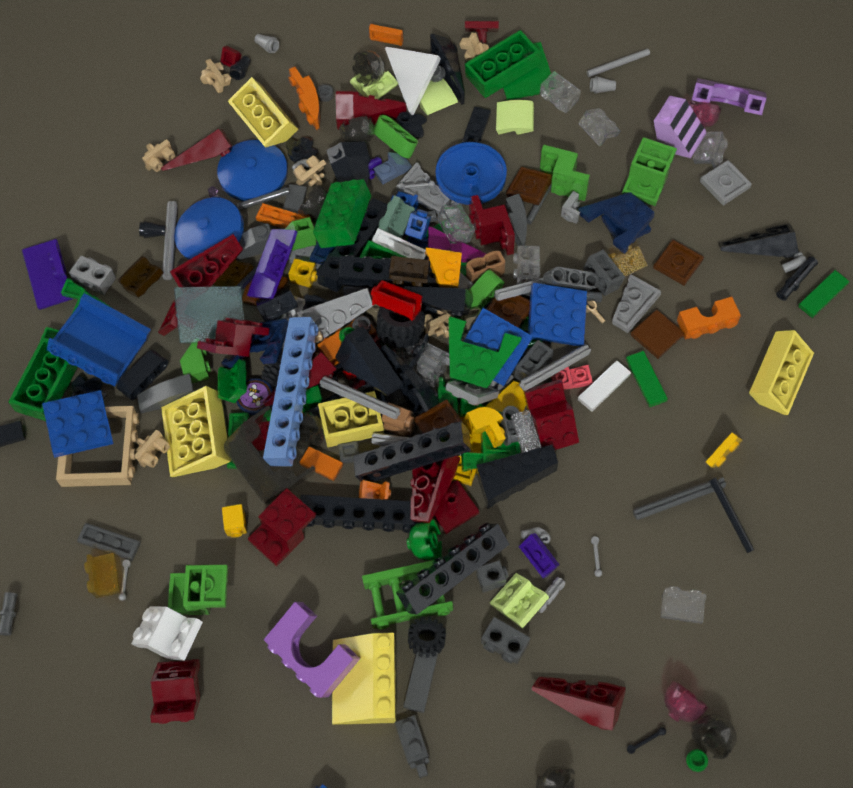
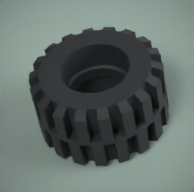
M380 307L377 314L376 327L378 338L390 347L408 348V346H415V343H419L423 337L424 311H420L414 320L411 321L404 315Z

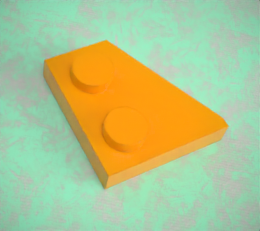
M426 247L425 255L429 258L430 267L436 276L438 287L458 288L462 253Z

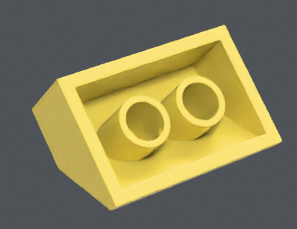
M375 391L365 393L376 398ZM348 398L318 404L327 447L372 438L373 433L384 434L381 415L375 410Z

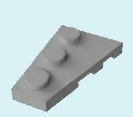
M630 274L628 284L624 289L623 297L618 304L612 324L628 333L661 296V291Z

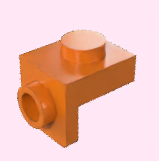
M365 480L361 481L359 498L389 500L391 495V489H389L390 482L385 481L383 484H378Z

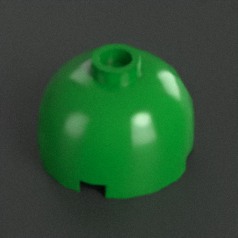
M431 520L430 523L418 522L409 533V538L406 541L407 547L418 559L432 561L442 555V541L438 542L437 537L441 533L435 520Z

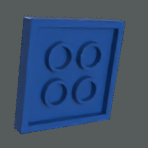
M533 283L531 285L528 334L532 335L534 340L580 347L584 345L587 291Z
M483 308L463 342L499 352L505 333L522 338L520 344L493 380L505 386L533 336Z
M101 390L42 403L54 458L113 444Z

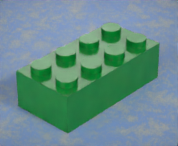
M520 30L465 63V74L481 95L487 98L541 65V52Z
M364 179L331 183L313 230V234L321 248L353 245L355 243L371 198V193Z
M42 337L8 403L15 412L46 421L42 403L62 399L77 366H73L59 356H54L47 351L49 339Z

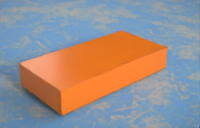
M370 24V40L402 46L403 30Z
M310 446L299 462L301 466L332 481L336 479L343 467L342 462Z

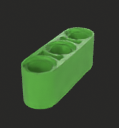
M386 115L379 116L373 133L400 156L411 158L418 144L417 139Z
M491 269L487 270L468 290L474 297L470 309L480 307L482 310L494 297L495 290L503 287L504 281Z

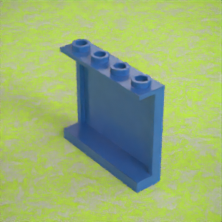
M84 293L80 298L79 306L53 339L49 338L47 351L54 356H59L66 360L69 364L83 369L87 374L94 375L104 383L115 387L148 340L151 329Z

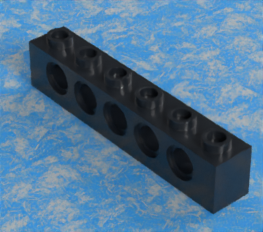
M372 198L368 204L355 243L353 245L336 246L334 251L328 254L325 263L317 269L318 284L335 292L339 291L342 285H338L340 256H361L368 240L372 241L379 228L380 219L385 215L388 204Z
M352 255L340 256L338 285L374 287L383 280L396 286L422 287L411 285V281H404V284L392 283L393 279H389L390 258L374 259L370 256L363 258ZM429 263L428 282L423 283V287H438L436 277L429 276V274H434L430 267L431 263ZM355 268H359V269H361L362 271H361V272H357V271H355L354 269H355ZM373 270H379L380 273H375Z
M461 421L454 422L448 426L435 428L432 431L417 434L405 440H398L395 443L383 445L371 451H364L354 456L355 477L359 481L374 482L470 452L472 450L469 430Z
M318 495L300 496V500L314 513L320 509L325 511L322 515H316L307 527H313L314 525H322L325 528L342 526L344 529L358 527L367 531L382 529L386 532L402 530L405 533H410L412 527L418 523L411 520V501ZM338 511L345 512L342 516L335 515ZM358 512H363L364 516L357 518L355 517V514ZM378 513L384 514V517L381 519H376L375 515ZM399 514L404 516L402 520H396L394 517Z
M489 523L481 525L478 528L479 531L465 537L462 544L450 548L446 556L437 558L432 562L433 565L419 571L415 579L403 583L401 589L396 594L409 614L418 615L510 545L500 526ZM467 551H469V553H470V556H469L468 559H467V557H466ZM452 562L454 563L453 571L451 570ZM438 573V575H439V580H438V582L436 583V581H435V576H436V574ZM421 585L423 586V593H422V594H420V592H419V589H420V586H421Z

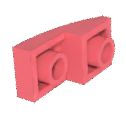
M589 365L569 369L568 366L551 376L552 382L561 380L564 389L585 387L593 383Z

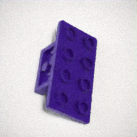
M271 230L247 296L263 299L274 298L298 233L296 230Z
M57 239L22 250L39 310L73 299L61 294L68 275Z

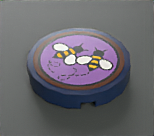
M262 379L246 380L247 391L236 401L239 409L249 413V415L265 413L268 409L262 402L272 392L271 386Z

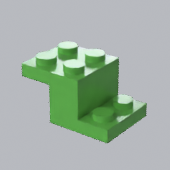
M643 137L631 163L629 177L623 188L622 195L631 192L642 202L656 206L667 181L669 169L677 148Z
M543 145L540 171L553 174L551 192L559 196L569 197L574 191L579 194L578 200L585 201L590 175L576 172L578 153Z
M186 565L185 573H170L168 608L181 615H210V608L226 607L228 566Z

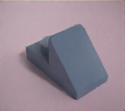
M388 152V161L373 168L380 182L385 184L408 172L412 166L406 158L397 153Z

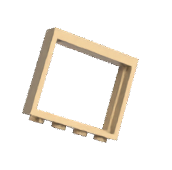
M133 406L105 407L107 418H126L121 472L71 474L73 454L58 457L56 480L61 487L131 485L133 475L135 474L133 460H136L134 455L137 453L136 448H134L135 442L138 439L136 424H139V413H136Z

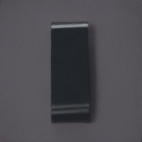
M154 349L149 350L118 381L116 388L130 400L136 399L137 395L142 393L167 368L168 360Z

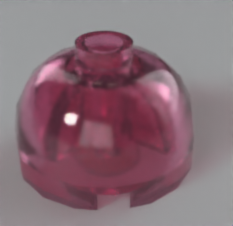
M688 101L704 129L716 124L720 117L721 107L719 108L718 105L706 102L695 105L696 101Z
M675 681L671 682L665 692V706L670 711L668 715L677 722L680 719L685 722H694L700 719L709 707L702 700L700 702L697 701L696 695Z

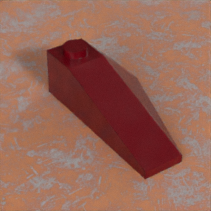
M336 91V122L338 130H356L375 125L380 115H386L394 120L397 119L401 112H407L405 102L384 99L382 101L375 99V96L372 95L368 97L359 96V93L354 91Z
M217 129L168 162L161 169L166 171L220 155L224 157L231 152L230 148L233 146L224 130Z
M234 234L171 270L170 273L182 293L186 292L192 296L189 301L190 303L208 291L243 249Z
M315 350L312 354V369L309 371V386L306 389L319 384L324 376L328 378L334 376L333 372L336 368L320 351ZM276 388L262 402L264 406L273 405Z
M458 455L412 469V521L431 522L455 477L460 461Z
M538 677L532 686V691L590 725L597 726L603 730H613L619 719L626 687L606 682H598V685H588L585 680H578L577 683H567L565 679Z

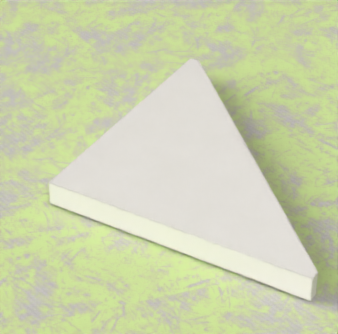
M386 47V53L408 111L411 115H414L441 58L438 55Z

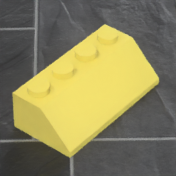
M252 77L228 100L229 104L265 147L286 142L298 130L265 88Z
M795 330L775 332L749 392L759 405L783 415L789 414L814 355V352Z

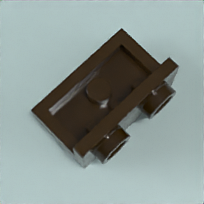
M141 256L118 279V282L127 293L139 298L146 293L153 283L159 280L164 272L160 267L150 264L145 256Z
M391 256L389 279H393L392 283L404 284V281H411V285L423 287V283L428 282L429 260Z
M235 259L213 286L221 295L237 297L241 291L237 284L254 267L250 263L237 262Z

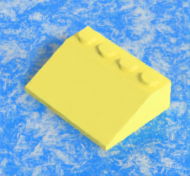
M205 386L161 407L165 440L170 445L167 451L170 477L215 469L231 462L222 399L218 398V391Z
M372 633L333 640V650L338 644H346L360 660L332 692V725L395 723L396 670L394 633Z

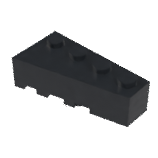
M553 445L476 465V475L487 509L493 507L494 504L501 500L504 501L517 491H522L526 486L536 483L556 472L558 460Z

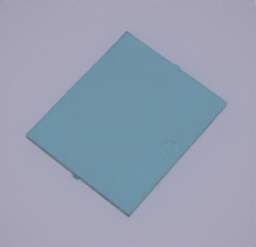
M240 286L174 288L180 343H197L198 341H205V338L215 339L218 320L225 321V317L237 320L244 319Z

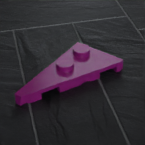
M428 227V248L462 253L461 262L468 263L475 258H483L486 253L433 227Z

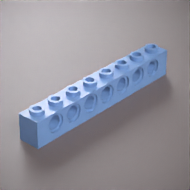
M311 317L289 318L263 459L270 466H293V461L297 455L296 444L300 438L299 427L303 421L302 410L303 405L306 403L305 393L306 388L309 386L308 376L309 371L312 369L315 337L318 335V326Z

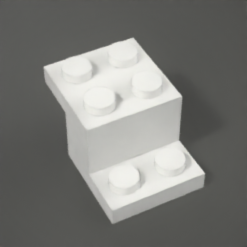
M150 606L142 616L143 621L140 627L135 630L131 644L139 648H147L166 659L185 661L203 622L197 618H187L168 607Z

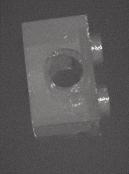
M442 205L437 220L451 244L469 243L475 228L462 205Z

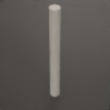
M647 48L586 71L587 76L591 77L650 55V51Z

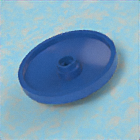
M247 140L235 144L230 148L231 152L221 157L218 163L217 175L221 187L229 196L240 201L250 200L280 190L288 174L287 162L282 151L275 145L265 147L260 140Z
M465 142L452 146L441 155L436 165V182L439 189L446 197L460 204H471V196L475 195L479 196L481 204L488 202L502 191L506 183L507 168L504 159L495 149L482 143Z
M218 197L203 199L190 206L180 217L175 228V244L181 254L190 260L234 234L239 242L244 230L243 217L238 208L227 199Z

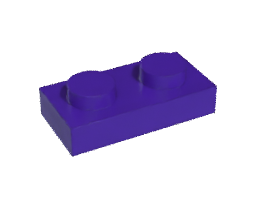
M536 533L530 534L519 546L542 578L548 577L560 565Z

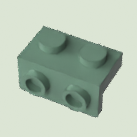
M394 195L387 205L385 215L380 219L379 229L402 239L410 214L415 211V208L405 204L400 197Z

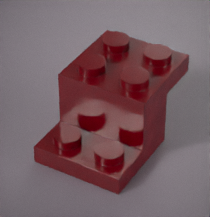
M471 196L469 221L471 225L474 224L475 239H479L481 246L500 241L501 249H505L506 255L514 254L515 233L505 205L483 209L479 196Z
M225 317V321H217L215 339L205 338V341H198L197 348L212 353L249 357L252 334L268 336L269 328L262 327L263 323Z
M561 380L523 391L530 425L537 433L540 448L553 445L554 450L579 443L573 408L565 399Z
M286 488L258 516L261 526L248 538V542L277 567L305 539L302 530L316 517V514Z
M199 659L157 663L150 681L154 703L150 714L151 723L166 724L171 721L188 722L195 719L200 702L197 677L200 669Z

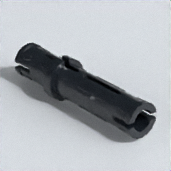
M809 256L792 277L785 280L784 286L776 293L780 300L786 301L791 293L799 288V284L817 266V259Z

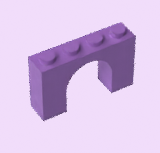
M698 78L692 100L707 104L710 101L728 103L744 108V112L762 115L767 96L765 92Z
M294 602L265 637L264 641L268 644L267 647L272 653L278 654L282 658L281 662L287 668H292L296 672L295 676L303 683L306 682L314 696L318 698L329 697L360 658L346 644H338L321 665L313 667L307 664L301 657L299 642L302 634L315 620L317 615L303 602Z

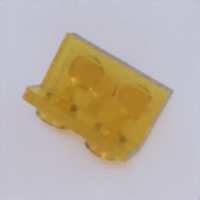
M630 245L625 254L622 252L616 254L614 252L608 255L625 277L648 266L639 246L632 247Z
M110 553L93 557L91 554L86 555L87 561L84 562L86 573H89V581H87L88 592L92 593L95 598L119 594L120 587L115 554Z

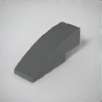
M519 194L506 198L505 208L515 233V242L522 253L526 245L527 218L522 199Z
M190 374L164 381L138 394L140 413L161 409V407L194 392Z

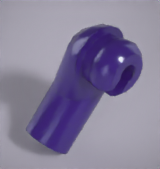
M380 157L371 159L370 163H368V171L370 172V178L368 179L375 177L373 168L382 164Z

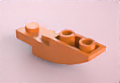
M296 67L289 69L290 77L288 78L292 87L295 86L297 88L296 91L300 101L298 103L299 109L302 113L305 112L308 123L310 125L313 124L315 129L318 130L320 128L321 114L316 88L309 75L302 78Z

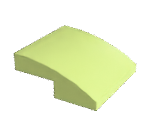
M377 61L350 80L352 86L364 97L372 95L375 96V99H380L399 85L389 71L385 72Z
M444 79L439 82L431 80L419 104L420 108L429 115L457 103L458 100Z
M528 100L497 102V133L503 134L515 131L519 135L534 131V102Z
M515 573L491 600L490 604L509 620L523 628L549 599V596L544 591L533 586L528 579Z

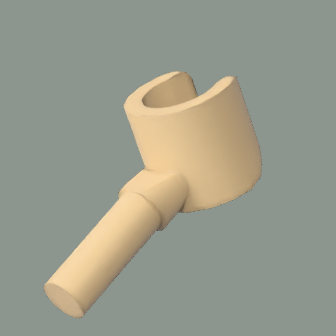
M588 301L587 303L590 305V308L586 305V313L592 312L601 323L605 322L606 320L596 310V302Z

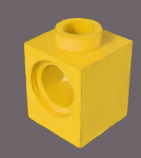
M294 258L288 273L290 283L311 288L313 282H316L318 278L315 263Z
M242 504L222 507L224 530L227 536L240 537L242 534L247 533L245 511Z

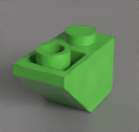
M310 217L292 221L284 229L296 230L298 232L291 251L316 245V238L313 234L314 227Z
M194 339L180 360L183 375L190 374L193 383L209 379L208 372L211 371L209 361L204 359L207 352L197 348L199 339Z

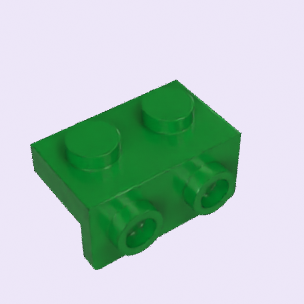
M239 359L230 370L223 367L218 369L219 399L235 404L246 393V361Z

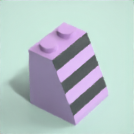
M669 96L654 119L657 142L677 148L676 155L691 158L706 134V130L686 99Z

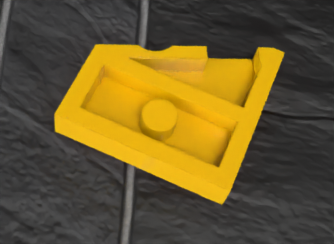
M513 381L498 395V398L493 399L486 407L502 412L507 406H514L518 409L522 418L526 406L524 392L519 383Z
M732 432L708 458L706 463L712 468L720 467L725 462V457L730 452L736 450L742 439Z

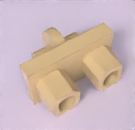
M471 33L469 38H462L460 42L461 49H466V61L472 60L489 49L487 44L479 42L476 33Z
M211 59L206 60L207 67L201 72L200 80L203 84L213 85L216 91L221 93L224 86L230 85L231 77L229 74H223L224 69L220 62L214 64Z
M167 139L155 146L149 143L146 146L148 151L142 157L146 169L149 171L153 169L156 172L160 171L161 167H163L161 161L166 159L170 162L176 158Z
M313 155L306 161V164L311 168L310 170L306 171L302 165H299L293 171L298 179L296 183L299 186H302L308 180H310L308 182L310 186L316 184L320 187L323 184L321 179L325 175L322 172L318 173L324 169L326 162L324 160L319 161Z
M437 310L438 318L433 319L430 314L425 315V335L428 334L429 337L434 334L436 337L443 335L445 339L449 337V316L451 317V314Z
M155 430L151 436H147L144 440L141 438L136 440L139 447L136 449L137 453L134 455V458L142 467L145 468L147 465L154 468L159 460L155 454L158 451L166 453L170 445L161 432Z

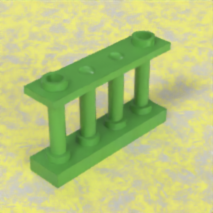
M434 560L362 576L364 588L372 591L377 618L371 619L373 628L385 629L391 624L436 614L438 616H445L450 611H453L452 601L445 602L444 595L437 599L436 605L428 606L418 615L409 614L405 611L404 605L396 594L400 590L399 584L402 581L415 579L417 573L431 567ZM437 573L436 576H435V581H436V583H437L438 580H439V575H438V573ZM389 584L392 587L397 613L385 616L380 588L383 585Z

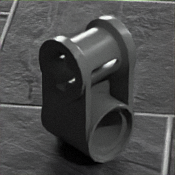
M507 406L501 412L503 420L499 424L505 431L506 439L503 443L505 446L519 441L524 443L527 437L520 413L516 407ZM505 415H509L512 420H508Z

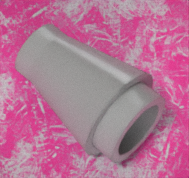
M261 34L255 36V43L268 53H275L279 49L280 44L277 38Z
M597 76L590 80V92H594V94L615 91L616 81Z

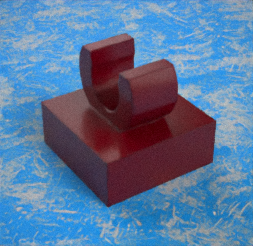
M226 45L222 48L220 63L231 67L241 59L242 53Z

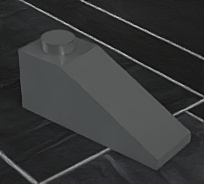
M268 223L250 228L242 234L239 244L243 251L236 258L237 261L263 253L271 232Z

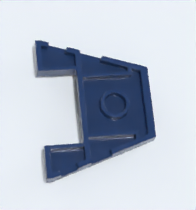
M631 192L578 209L580 216L588 223L604 214L623 230V234L613 239V245L624 254L628 251L631 243L636 241L638 234L643 232L654 218V211Z
M287 319L272 320L266 323L260 322L263 323L262 327L269 328L268 336L252 334L249 353L264 351L259 358L263 364L277 362L289 323ZM232 355L229 360L225 358L221 363L225 368H232L244 356Z

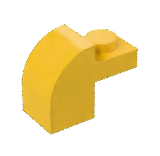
M480 407L467 412L463 421L472 437L485 431L494 448L501 446L506 439L504 429L499 426L503 417L498 411L489 407Z

